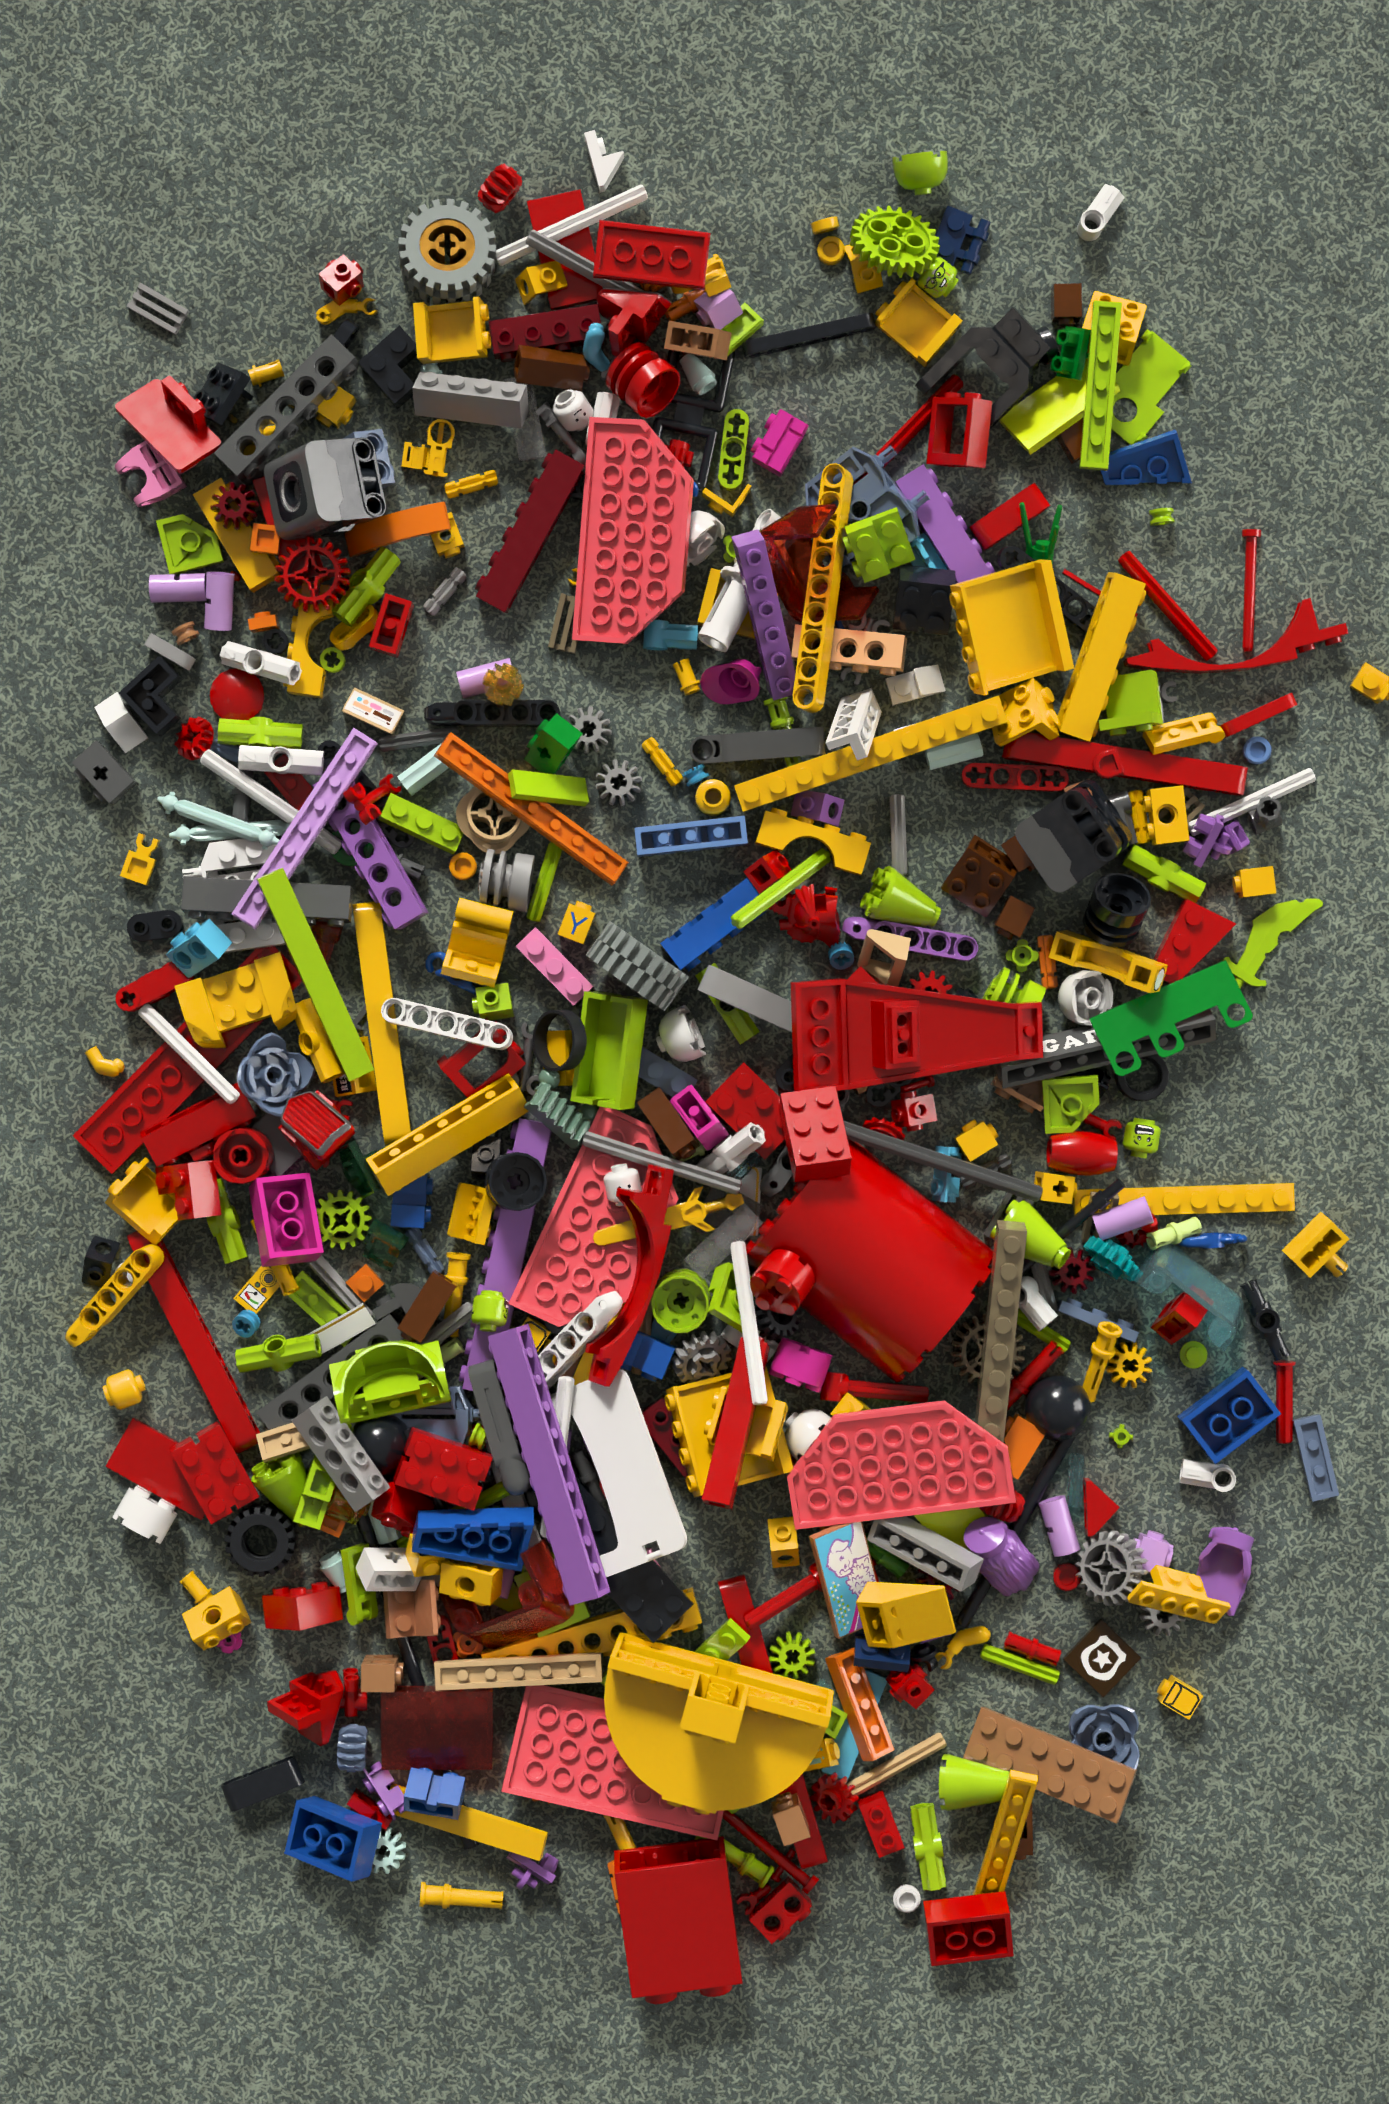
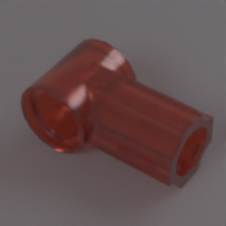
M316 921V925L312 926L311 931L327 966H329L335 944L339 942L343 927L327 926V922Z

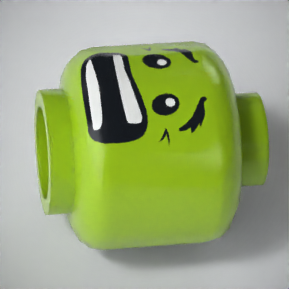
M1134 1118L1133 1122H1128L1125 1126L1123 1147L1131 1150L1130 1156L1147 1159L1148 1153L1153 1154L1158 1150L1161 1129L1155 1125L1153 1120Z
M481 1291V1294L473 1299L471 1321L480 1326V1331L496 1332L497 1327H502L507 1322L509 1301L503 1297L502 1292Z

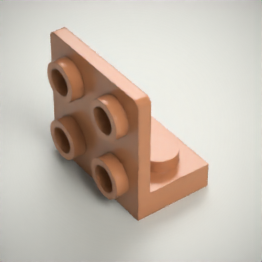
M434 1579L420 1580L416 1591H383L386 1639L411 1636H438L441 1621L437 1613L436 1601L438 1600L439 1592Z

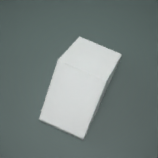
M118 692L94 707L107 731L125 753L148 739V736Z

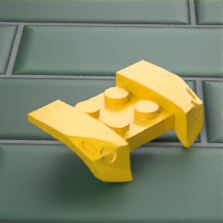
M280 952L256 959L252 964L206 979H194L175 986L188 1029L194 1041L203 1048H226L221 1033L272 1017L273 1023L278 1030H281L297 1017L293 992Z

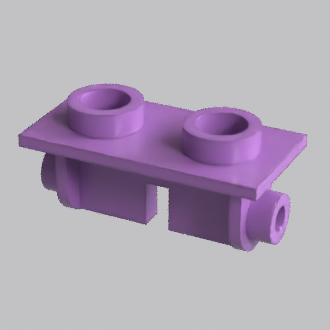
M378 1761L370 1767L372 1772L369 1774L365 1768L363 1769L365 1778L362 1779V1782L370 1794L375 1791L380 1801L377 1802V1805L383 1815L386 1817L390 1814L394 1821L396 1820L394 1814L396 1811H399L400 1814L405 1812L404 1794L398 1785L391 1790L387 1789V1786L395 1782V1780L386 1768V1765H382Z

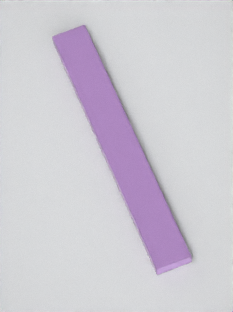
M352 729L232 912L233 916L255 930L258 928L270 909L256 879L279 868H283L288 880L290 879L344 797L343 793L349 789L378 745L376 741L357 729Z

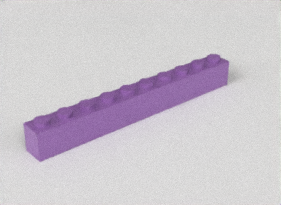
M519 1118V1123L513 1122L510 1135L511 1139H515L513 1150L508 1149L507 1153L520 1152L529 1154L536 1158L544 1168L551 1130L542 1122ZM517 1174L507 1179L511 1183V1189L514 1186H520L521 1182L517 1180ZM536 1204L529 1209L521 1211L502 1209L496 1205L493 1219L498 1220L496 1231H490L487 1246L492 1247L490 1258L485 1257L482 1273L486 1274L484 1285L479 1284L477 1295H480L483 1290L502 1292L503 1297L510 1301L521 1277ZM509 1305L507 1322L504 1326L497 1327L496 1332L480 1331V1326L471 1321L470 1327L475 1328L473 1339L468 1338L464 1354L469 1355L467 1366L462 1365L459 1381L464 1382L462 1389L473 1391L468 1373L469 1366L494 1359L489 1351L487 1336L510 1329L514 1306Z
M529 1324L487 1336L489 1351L494 1357L497 1366V1377L500 1383H502L505 1392V1403L511 1412L514 1422L513 1429L519 1438L522 1448V1459L527 1464L530 1474V1485L535 1491L538 1500V1511L541 1517H543L546 1526V1537L553 1549L554 1563L560 1572L563 1582V1593L568 1598L569 1605L600 1598L609 1593L610 1588Z

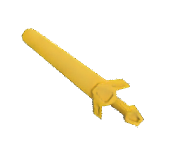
M703 1186L695 1188L687 1202L667 1208L664 1224L671 1225V1230L694 1225L705 1232L715 1230L703 1221L706 1215L711 1213V1211L713 1213L716 1210H722V1208L723 1210L728 1208L733 1211L744 1204L742 1194H726L723 1200L720 1199L719 1201L718 1199V1201L715 1200V1202L712 1201V1203L706 1204L698 1201ZM632 1220L598 1230L593 1235L595 1244L599 1246L636 1238Z

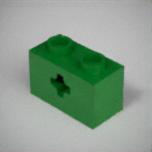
M556 713L550 721L544 719L535 732L537 734L533 736L526 746L530 750L524 760L541 773L555 774L565 763L583 733Z

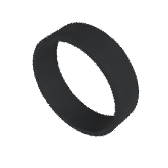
M549 1010L545 1012L536 1022L533 1031V1049L537 1060L544 1068L550 1071H568L578 1066L584 1057L587 1044L583 1022L577 1014L570 1010ZM559 1014L566 1019L572 1032L571 1053L567 1061L561 1066H558L552 1060L547 1048L548 1028L552 1020Z

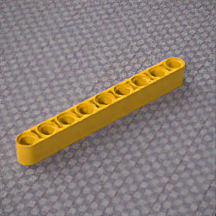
M837 463L827 465L821 476L793 688L794 704L808 713L820 711L825 702L845 550L842 538L847 535L844 526L848 525L853 489L852 474ZM842 473L841 481L833 484L834 476ZM838 500V508L830 512V504ZM831 528H835L834 536L826 540V532ZM831 555L830 564L822 567L823 559ZM827 583V591L819 595V587L821 584ZM820 610H823V619L815 622V615ZM820 638L819 647L812 650V641ZM816 665V674L809 678V668ZM812 692V702L808 705H805V696L808 693Z
M372 901L352 905L384 1144L387 1147L410 1133L411 1126L397 1025L386 1021L381 1014L383 1003L393 998L381 905ZM394 1004L388 1009V1016L391 1019L396 1018Z

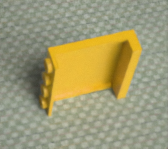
M1039 559L950 585L951 593L949 599L951 606L956 611V630L962 638V657L968 665V684L974 694L988 695L990 690L1057 670L1068 671L1074 669L1051 560Z
M766 1367L764 1377L768 1398L767 1401L775 1402L773 1389ZM732 1373L666 1389L665 1404L667 1410L672 1412L674 1420L672 1422V1431L675 1438L679 1439L681 1447L679 1449V1458L682 1465L686 1466L688 1473L686 1485L689 1492H693L694 1498L703 1495L715 1446L709 1444L707 1435L704 1434L708 1418H713L715 1411L712 1408L713 1398L716 1392L720 1393L722 1386L729 1387ZM783 1429L773 1461L745 1454L738 1486L791 1472L793 1464Z

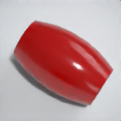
M1086 1131L1058 1133L1048 1138L1046 1150L1048 1167L1063 1173L1084 1176L1100 1175L1114 1171L1116 1168L1118 1146L1117 1141L1112 1138Z

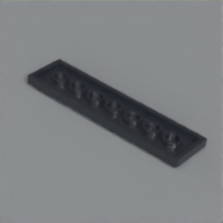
M576 1478L599 1556L615 1550L618 1546V1540L611 1514ZM531 1487L524 1495L528 1507H534V1516L541 1522L542 1517L538 1511V1500L535 1491ZM654 1560L606 1577L610 1592L607 1594L653 1643L694 1605L690 1598Z

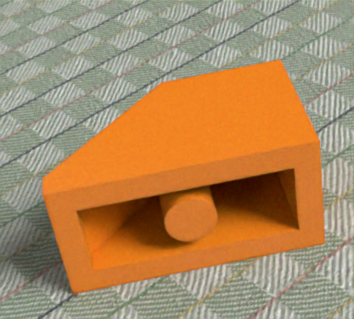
M1015 1413L1013 1418L1011 1416L1006 1418L1004 1444L1008 1446L1012 1476L1018 1480L1045 1435L1027 1419Z

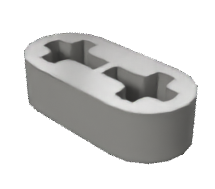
M152 633L144 644L146 647L190 671L196 660L194 657Z

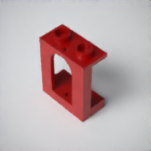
M503 1029L496 1030L492 1037L493 1042L504 1043L506 1039L503 1036L506 1035V1031ZM480 1031L477 1032L472 1038L477 1037ZM515 1041L507 1048V1061L477 1088L462 1074L460 1069L485 1048L484 1046L466 1042L449 1058L444 1054L436 1062L440 1069L468 1098L508 1073L512 1077L526 1064L521 1057L524 1051Z

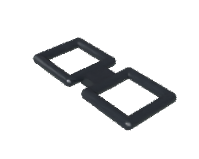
M669 350L667 362L676 369L680 352ZM735 351L727 357V361L723 360L715 400L676 393L670 402L677 404L674 420L656 417L653 422L652 429L660 439L662 438L663 429L706 438L698 480H694L700 493L708 486L718 439L717 429L701 426L704 410L717 413L724 410Z

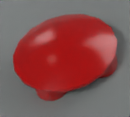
M229 669L220 673L213 681L210 689V703L215 713L222 719L249 720L260 713L263 708L264 688L254 674L240 669Z

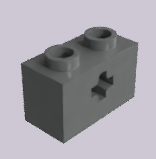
M97 740L72 762L77 768L74 773L82 782L86 783L89 781L96 788L93 794L103 804L108 802L114 805L137 784V781L104 745ZM100 769L108 770L106 772L108 779H98L100 777L98 771Z

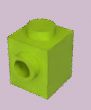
M508 983L496 984L494 988L489 986L475 988L477 997L472 998L474 1014H479L481 1019L487 1018L489 1021L514 1017L511 991Z

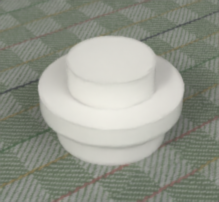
M905 1884L895 1890L893 1902L899 1911L910 1913L915 1911L920 1905V1893L914 1886Z

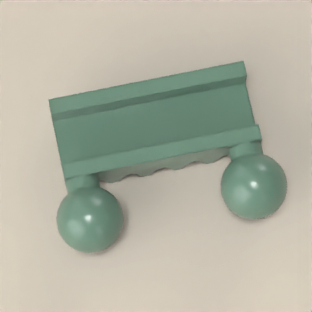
M545 1068L539 1074L538 1080L540 1084L534 1090L536 1093L531 1101L525 1104L524 1108L573 1149L581 1143L599 1107L597 1105L583 1104L579 1112H575L574 1105H567L566 1098H559L558 1091H551L560 1083L559 1072L550 1071Z

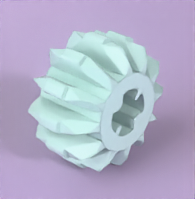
M391 1826L387 1827L386 1833H383L381 1828L373 1861L375 1865L374 1873H378L380 1867H383L385 1874H389L390 1865L398 1869L400 1867L398 1860L405 1859L406 1854L401 1850L406 1848V1842H397L402 1835L400 1832H397L394 1836L390 1835L392 1832ZM381 1845L387 1847L384 1855L379 1854Z

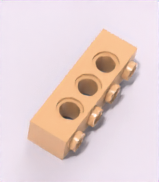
M795 624L791 654L794 661H797L802 628V625ZM834 628L829 669L841 670V667L845 666L852 667V671L858 673H869V669L880 670L879 674L896 676V672L904 671L907 638L905 635ZM820 638L812 641V650H815L816 645L820 643ZM847 645L856 646L855 654L849 658L843 657V648ZM873 648H882L883 656L879 660H871L869 658V653Z

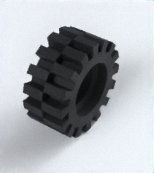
M754 1300L758 1331H761L760 1337H766V1340L775 1341L792 1335L794 1331L798 1330L799 1326L797 1324L801 1323V1318L797 1317V1315L802 1314L801 1309L796 1310L793 1315L778 1313L779 1323H777L772 1317L771 1310L760 1309Z

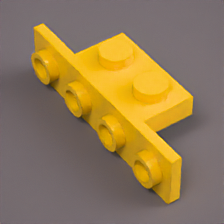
M1155 1565L1150 1571L1154 1584L1141 1581L1127 1596L1128 1602L1212 1624L1217 1623L1231 1608L1227 1602L1207 1597L1200 1576Z

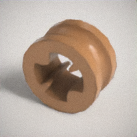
M193 621L187 622L171 632L173 636H177V645L185 644L199 636L198 630H194L195 624Z

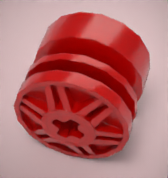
M638 342L623 349L614 359L606 376V385L611 392L617 394L621 400L626 401L628 406L638 415L648 418L664 410L672 401L680 385V374L666 360L661 359L655 351H652L647 344Z

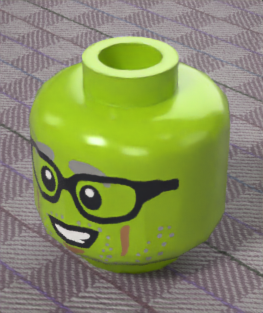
M937 256L936 260L931 263L930 269H924L923 273L919 276L918 286L934 298H939L942 295L946 298L959 280L956 278L957 269L942 257Z

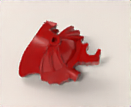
M811 884L809 887L804 885L801 889H795V894L788 893L785 900L778 901L769 908L774 913L777 912L778 915L782 914L788 917V919L779 920L780 931L787 930V934L792 937V940H798L801 943H812L817 939L826 943L829 948L832 945L834 946L835 943L838 944L840 925L836 908L838 896H835L837 888L825 886L824 894H816L814 884Z

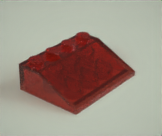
M397 1686L395 1692H381L382 1770H411V1767L417 1769L428 1768L431 1770H492L493 1688L436 1691L435 1686Z

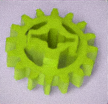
M339 1189L336 1197L332 1192L327 1193L329 1200L319 1199L318 1201L322 1207L316 1208L320 1233L322 1232L324 1235L322 1243L329 1239L331 1241L330 1248H334L337 1243H340L341 1249H346L347 1242L352 1247H355L357 1245L356 1238L360 1240L366 1238L362 1233L363 1230H371L366 1221L373 1218L371 1215L365 1214V1211L370 1206H362L360 1204L363 1200L362 1196L354 1199V1191H350L347 1196H344L343 1189ZM337 1201L349 1202L345 1208H338L333 1203ZM350 1210L346 1218L348 1225L342 1224L334 1229L338 1221L336 1214L342 1215ZM357 1210L360 1215L359 1227L354 1222V1213ZM325 1212L330 1218L328 1228H326L324 1223ZM338 1231H346L352 1236L340 1238L334 1235Z

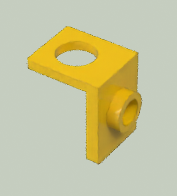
M846 245L845 253L851 264L856 292L862 293L882 287L883 280L881 272L877 273L878 267L868 268V261H859L860 254H853L854 247Z
M557 261L527 267L515 279L524 305L528 304L539 294L564 289L568 286L561 264ZM524 280L526 281L528 286V294L526 293L524 288Z
M747 484L733 506L707 488L703 490L702 497L710 502L708 506L721 515L725 512L733 517L751 491L752 486Z
M793 1516L768 1519L772 1568L800 1565L797 1532ZM784 1555L792 1556V1558L789 1560L778 1559L779 1557Z

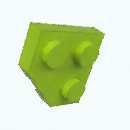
M184 514L156 520L169 574H180L224 562L219 538L216 533Z
M1098 1075L1053 1077L1042 1080L1045 1134L1073 1133L1081 1125V1122L1097 1108L1100 1103Z

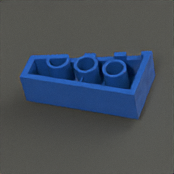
M747 877L718 899L716 903L710 905L697 915L695 919L678 929L674 935L662 941L660 945L680 971L686 968L689 972L701 962L698 958L706 951L711 955L723 946L720 940L728 934L733 938L745 929L744 927L738 929L736 926H733L731 924V916L759 895L758 891ZM764 911L761 915H759V916H758L757 918H755L753 921L757 920L759 917H761V916H762L763 914H765L767 911Z
M534 1507L481 1508L474 1511L470 1509L418 1510L412 1533V1552L522 1571L534 1527Z

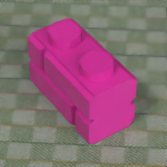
M782 409L779 410L777 415L772 413L764 426L768 430L763 439L758 437L750 452L754 453L752 461L781 477L805 436L809 425Z
M688 1085L671 1098V1104L707 1151L727 1138L729 1133L693 1085Z

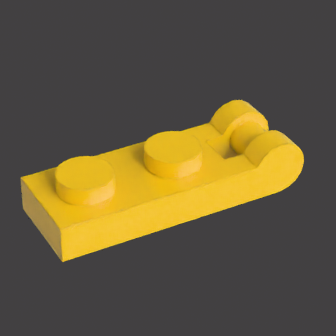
M1205 713L1155 725L1153 730L1143 732V738L1153 755L1208 741L1218 743L1225 737L1223 729L1217 726V719L1213 713Z

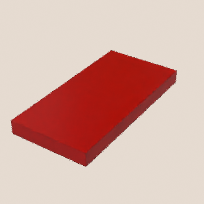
M580 189L527 201L532 228L536 231H540L585 210ZM589 226L556 241L591 262H595V252ZM538 251L541 264L555 261ZM561 264L568 286L564 289L547 292L551 311L597 301V294L603 287Z
M599 220L593 278L704 291L711 233Z
M132 1418L106 1467L202 1520L205 1513L169 1451L170 1447L179 1442L140 1420Z

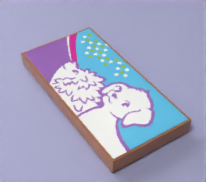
M862 1522L834 1525L810 1535L809 1539L833 1633L836 1638L840 1639L863 1629L856 1601L867 1582H877Z

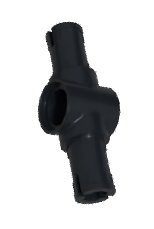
M1252 1279L1248 1281L1249 1284L1245 1282L1240 1285L1250 1305L1249 1312L1252 1325L1259 1331L1261 1338L1266 1340L1274 1361L1283 1359L1282 1356L1287 1357L1291 1353L1280 1333L1282 1332L1280 1317L1272 1309L1269 1300H1265L1257 1279ZM1264 1313H1269L1272 1318L1270 1325L1267 1327H1261L1259 1323V1318Z

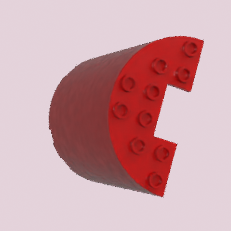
M848 1140L852 1157L850 1175L797 1182L793 1188L796 1192L790 1201L785 1198L776 1209L779 1215L774 1217L772 1221L767 1218L758 1229V1233L761 1235L755 1243L750 1240L746 1244L748 1265L756 1271L765 1257L777 1249L788 1250L800 1256L798 1261L804 1266L808 1263L815 1275V1284L800 1307L894 1382L898 1383L904 1379L905 1375L903 1373L905 1371L911 1373L923 1360L921 1354L924 1351L928 1353L936 1347L971 1303L976 1293L973 1290L974 1287H981L991 1273V1269L988 1266L992 1264L993 1249L860 1143Z

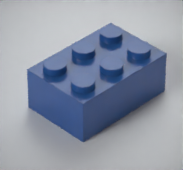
M1241 1367L1177 1417L1209 1460L1216 1464L1281 1415V1413L1246 1368Z
M317 1796L296 1800L284 1854L351 1882L363 1879L371 1874L382 1823Z

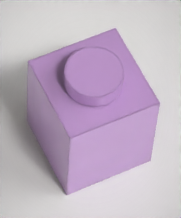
M730 289L708 297L705 292L694 300L698 309L696 316L705 327L709 325L711 328L721 330L743 313L734 292Z

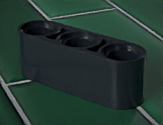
M290 1756L228 1780L221 1784V1788L230 1811L233 1812L302 1785L305 1780L296 1757Z

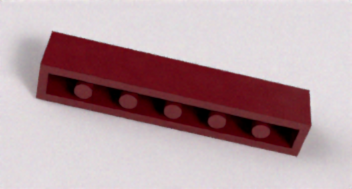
M556 449L553 454L548 453L541 465L544 469L539 479L535 477L528 489V492L531 493L526 503L521 502L515 513V517L518 518L513 528L509 526L501 539V541L505 542L500 552L495 551L488 563L491 566L487 576L482 575L475 587V590L478 591L476 597L504 613H508L585 472V465Z

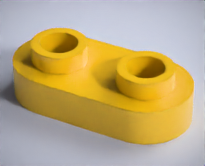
M368 605L352 627L343 622L339 623L330 634L332 644L341 651L354 647L368 632L374 630L379 615L378 611L372 605Z

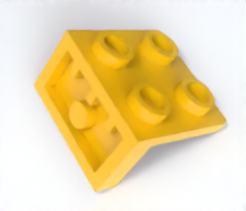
M1094 291L1082 329L1091 330L1094 300L1122 303L1117 363L1129 366L1147 306L1135 301Z

